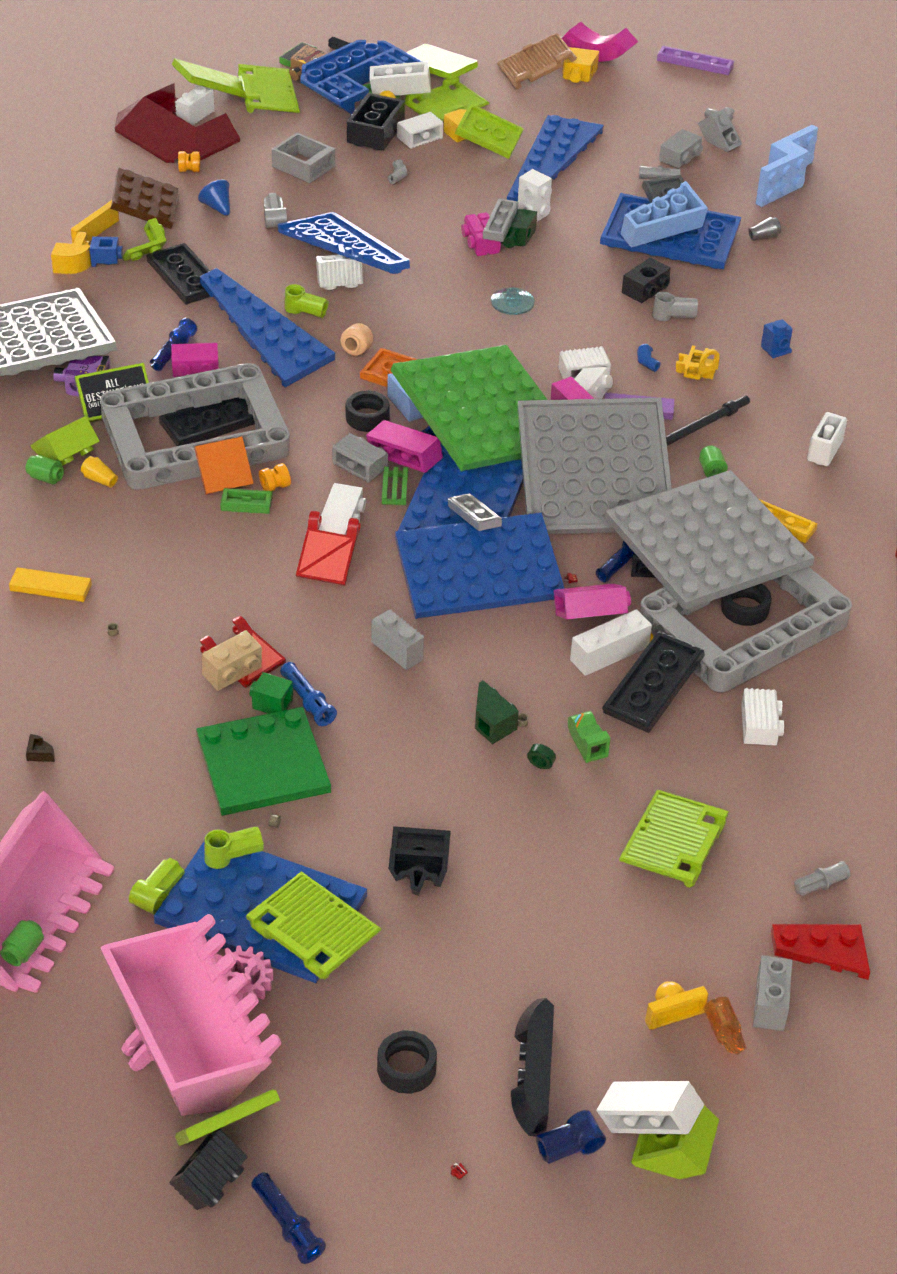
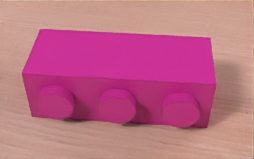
M383 420L366 435L368 443L381 447L388 453L389 461L424 473L443 458L440 440L437 437Z

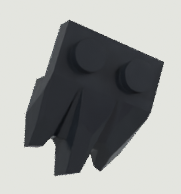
M393 826L388 869L395 881L410 877L412 894L419 896L425 880L432 881L434 886L441 887L448 869L451 831Z

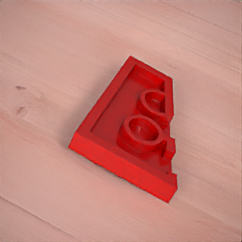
M772 924L771 936L775 956L806 964L817 962L831 966L830 970L841 973L843 969L858 973L859 978L869 980L870 968L861 924Z

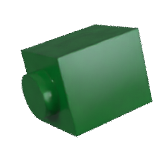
M263 672L258 681H254L250 687L249 695L252 697V709L268 714L287 710L293 701V681Z

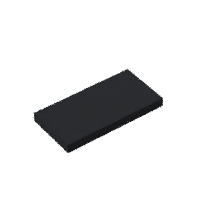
M186 243L146 255L147 262L185 305L211 297L200 284V276L210 270Z
M239 397L222 400L221 403L202 407L184 408L159 416V423L176 446L205 441L255 424L253 415L248 413V405L245 398L239 399Z
M658 631L603 705V713L650 733L705 656L704 650Z

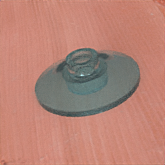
M516 287L502 288L497 290L491 297L492 306L497 311L509 315L527 313L534 307L535 299L530 292Z

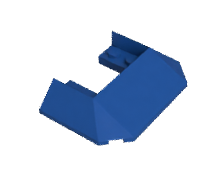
M356 40L303 64L301 83L352 115L355 111V102L360 101L369 93V89L363 86V84L370 82V66L423 61L384 40H377V44L366 43V40Z

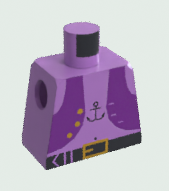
M88 356L84 360H70L67 368L55 367L54 381L65 382L66 393L79 397L74 377L111 369L109 356Z

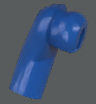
M646 343L640 345L637 349L638 362L656 372L661 363L651 357L652 347Z

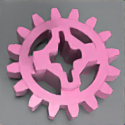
M239 945L236 948V952H231L229 948H226L225 955L232 953L237 960L236 964L226 974L228 981L238 973L245 974L247 978V984L236 994L239 1001L249 993H254L259 999L264 1000L265 991H271L273 969H271L270 959L264 960V953L262 951L256 955L253 954V947H249L247 951H242ZM219 954L215 955L218 961L224 957Z

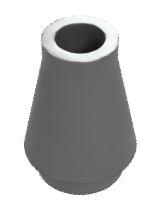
M769 217L756 226L749 228L748 233L751 240L773 238L781 233V225L776 217Z

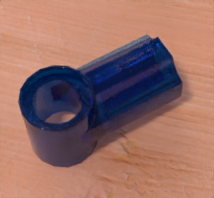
M583 1110L572 1115L565 1125L537 1135L536 1143L543 1161L550 1164L579 1151L583 1155L594 1153L603 1147L606 1143V1137L591 1111Z

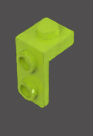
M156 218L148 220L143 228L150 242L126 250L123 255L124 261L130 259L137 261L145 254L162 250L167 240L164 228L158 223Z

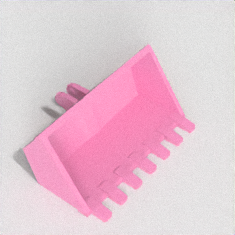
M44 791L38 795L35 801L21 811L0 842V951L2 943L19 921L32 920L42 928L44 940L29 960L20 966H13L7 963L0 955V985L14 992H17L19 988L34 993L38 992L41 987V981L29 976L30 970L35 968L47 973L52 970L54 962L42 956L41 953L45 948L59 953L64 951L67 946L66 942L54 936L55 931L58 928L75 933L79 924L77 921L67 917L66 914L70 909L87 914L91 908L90 903L79 898L78 895L81 891L99 895L103 889L102 884L90 879L91 875L95 872L109 877L114 872V866L102 860L96 850Z
M207 914L198 922L100 947L136 1027V1030L123 1043L122 1052L126 1056L133 1055L128 1063L133 1071L144 1069L151 1061H155L181 1116L226 1110L260 1072L264 1071L272 1063L270 1056L281 1045L280 1038L275 1034L271 1035L264 1042H261L259 1038L260 1033L270 1023L266 1014H260L250 1022L247 1015L258 1004L259 1000L254 993H249L241 1001L236 996L247 984V978L245 974L238 973L228 981L226 974L236 964L237 960L232 953L226 954L219 961L215 957V954L223 947L226 940L223 934L218 933L207 942L204 935L215 924V919L210 914Z

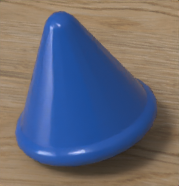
M220 179L209 183L200 191L198 195L199 202L228 216L230 214L229 182Z

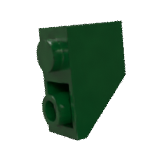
M482 680L479 682L475 729L491 744H494L517 730L519 711L514 704L504 699L495 688Z

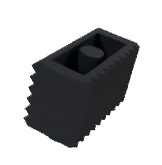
M221 1129L211 1132L169 1183L194 1209L199 1210L206 1206L211 1208L223 1197L224 1192L221 1189L228 1181L230 1183L235 1181L244 1171L242 1164L248 1156Z

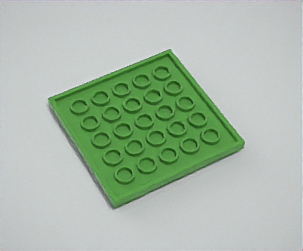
M507 345L394 363L390 370L461 471L521 459L517 403L518 401L548 400Z

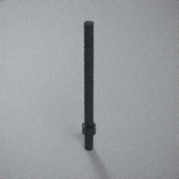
M745 395L735 401L730 400L724 403L722 408L667 435V446L724 416H731L737 413L738 409L750 403L749 397Z

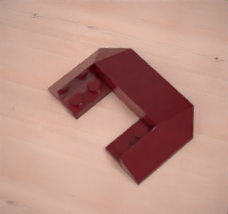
M175 83L142 97L117 114L115 132L166 163H174L175 159L178 160L179 151H185L187 154L200 152L201 161L240 142V137L226 113L197 127L176 116L175 101L179 98L175 97Z

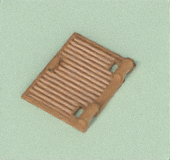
M554 33L535 44L530 43L524 46L523 50L497 62V65L514 88L519 89L522 87L520 82L528 79L531 83L563 67L562 61L569 59L573 62L577 57L559 34Z

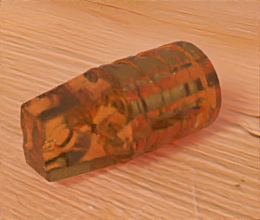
M717 997L706 1003L703 1010L718 1042L724 1045L727 1052L740 1054L746 1049V1045L741 1034V1024L734 1013L729 998Z

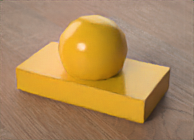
M673 981L664 982L659 985L655 993L656 1001L648 1003L645 1022L649 1030L705 1013L708 992L705 987L701 986L684 992L680 984Z

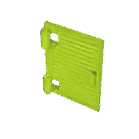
M238 64V76L240 83L243 85L247 112L252 113L254 109L300 113L289 69Z
M459 77L452 80L444 79L442 86L431 89L430 93L408 94L406 99H404L405 105L419 115L432 112L443 122L444 114L459 109L467 110L470 103L480 108L489 105L487 100L460 83ZM453 85L457 89L452 90L449 88V86ZM413 99H417L420 103H414Z
M657 789L622 852L619 861L683 881L686 887L691 888L695 885L715 840L719 838L726 824L729 811ZM706 815L714 817L713 824L704 822ZM682 862L690 865L688 872L679 869Z
M302 871L246 915L252 929L266 939H275L302 959L305 968L324 980L382 929ZM266 913H270L277 918L269 925L262 921V917ZM321 951L330 957L323 965L315 960V957Z

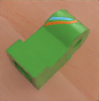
M587 711L569 716V732L584 761L588 763L608 757L611 738L607 731H602L599 724L597 725L593 713ZM593 746L599 747V751L591 753Z

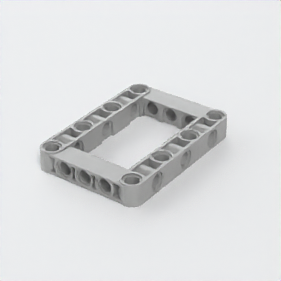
M245 363L105 392L100 398L103 422L127 485L132 489H145L201 477L194 447L242 436L249 466L283 459L289 454V431L261 369L256 364ZM239 397V399L245 398L248 405V413L253 415L256 430L145 453L133 419L173 413L176 410L193 406L194 408L221 403L222 400Z
M809 567L775 578L773 580L780 585L783 591L789 592L798 600L800 605L803 604L807 608L725 651L721 650L683 616L709 605L710 601L684 610L667 589L663 587L642 599L640 613L652 624L651 633L654 636L660 631L703 649L705 656L693 672L712 690L726 692L843 630L848 624L852 602Z

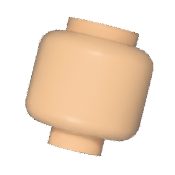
M355 323L342 333L340 338L341 346L346 353L352 356L361 355L372 346L373 334L366 325Z

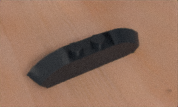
M547 998L536 999L527 1007L517 1023L514 1036L520 1042L519 1061H525V1068L518 1069L517 1087L511 1090V1104L518 1123L528 1136L538 1137L547 1130L554 1005Z

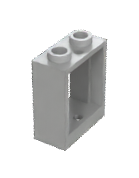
M297 132L272 149V167L311 183L335 167V148ZM300 154L310 159L303 161L294 156Z

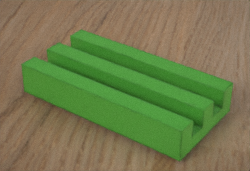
M384 466L382 504L406 505L408 467H403V471H398L399 467L389 470L388 466ZM389 477H393L392 499H387ZM398 477L403 478L401 499H397Z
M224 488L220 503L221 511L270 514L273 498L272 491Z

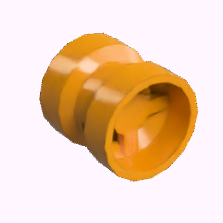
M179 151V172H186L187 170L200 172V152L187 154L185 151Z
M284 463L275 465L273 469L265 468L259 470V480L264 491H275L277 487L285 488L291 485L290 474Z

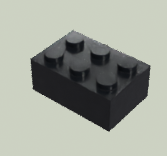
M367 93L347 120V143L370 147L374 150H385L397 133V123L405 120V100Z

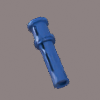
M294 662L285 663L280 669L281 675L285 679L293 681V689L303 700L304 709L313 714L314 721L318 726H327L332 723L337 716L335 707L326 702V697L321 691L315 690L295 666Z

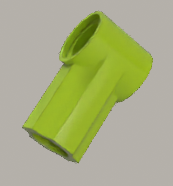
M291 284L285 288L284 309L286 312L291 314L304 312L320 318L326 315L329 305L327 299L306 293L305 289L297 284Z
M251 827L232 833L219 829L208 832L204 840V861L206 865L210 868L222 869L233 858L263 851L264 843L259 828Z
M172 858L163 860L146 880L140 879L133 885L129 894V903L155 915L172 888L184 875V869L179 865L178 861Z

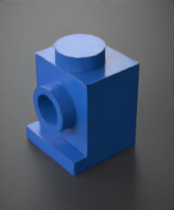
M92 236L90 245L92 267H96L97 263L105 265L117 264L118 259H123V246H119L118 237Z
M783 319L765 324L761 347L772 358L792 353L790 342L793 328Z

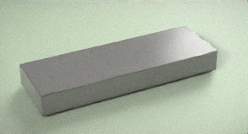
M498 199L483 231V239L504 242L517 213L519 202Z
M470 493L448 498V507L478 531L502 526V518Z

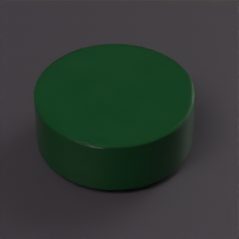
M537 743L531 746L527 753V758L537 768L550 769L556 760V754L548 746Z

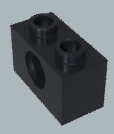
M651 257L623 275L622 293L640 303L645 302L669 286L671 268Z

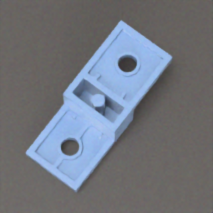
M810 125L771 144L768 165L762 167L760 171L756 197L757 205L763 207L803 187L806 167L814 159L818 127Z

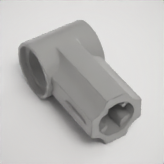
M269 193L264 198L266 228L278 227L277 224L287 222L286 208H283L282 198L276 193Z
M658 292L655 296L652 316L659 321H668L671 317L695 318L698 311V301L695 298L674 297L669 292Z

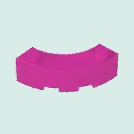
M582 22L572 27L562 37L568 47L599 51L598 62L616 59L638 43L637 39L627 28L617 34L599 36V33L592 31Z

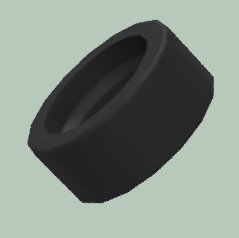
M367 390L352 394L345 403L347 423L358 431L370 432L383 420L389 421V400L383 394L376 391ZM370 408L378 412L364 414L358 412V410Z
M761 583L722 597L721 601L722 613L727 619L739 625L753 626L760 624L767 619L770 612L771 592ZM740 597L750 598L760 605L745 607L735 603L733 599Z
M402 1030L386 1037L379 1046L377 1072L381 1082L388 1089L398 1093L412 1094L425 1089L436 1076L437 1051L433 1042L426 1035L416 1031ZM413 1051L424 1057L426 1064L419 1071L401 1073L394 1070L388 1064V1061L397 1052Z

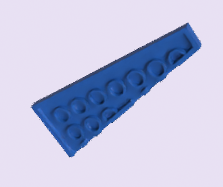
M547 115L507 195V200L518 202L519 177L532 169L555 180L560 171H564L577 159L579 152L585 151L587 145L590 142L593 143L598 134L603 133L604 125L579 121L575 118H562L558 115Z
M335 212L277 224L278 232L391 274H398L402 270L410 268L409 259Z
M218 268L200 276V284L211 297L217 300L220 309L226 311L229 315V320L238 326L240 334L253 349L259 352L261 360L264 363H268L271 367V372L274 376L277 375L280 378L282 386L285 388L335 360L334 351Z

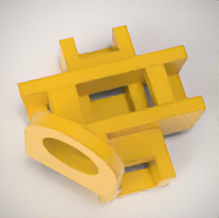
M692 345L689 355L679 353V361H676L677 373L684 374L683 377L700 380L701 377L713 379L720 359V354L717 350L705 348L704 351L695 350L696 346ZM714 355V359H708L707 357Z

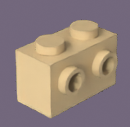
M247 630L202 653V675L217 691L262 667V646Z

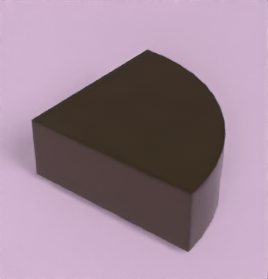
M30 734L26 760L55 762L54 749L52 745L43 740V737Z

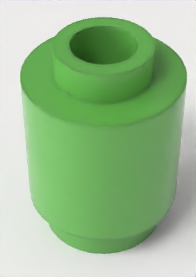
M710 445L701 450L699 461L706 477H711L728 470L725 458L719 448Z
M42 455L31 456L27 460L25 470L31 478L54 485L64 475V469L60 461Z
M32 920L19 921L2 943L1 957L13 966H20L22 963H26L44 940L40 925Z

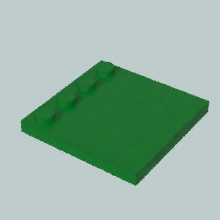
M303 707L196 728L197 738L221 816L331 793V783Z

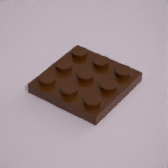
M118 168L111 209L145 221L156 218L163 227L172 229L178 188L169 183H162L151 177L136 174L131 170Z

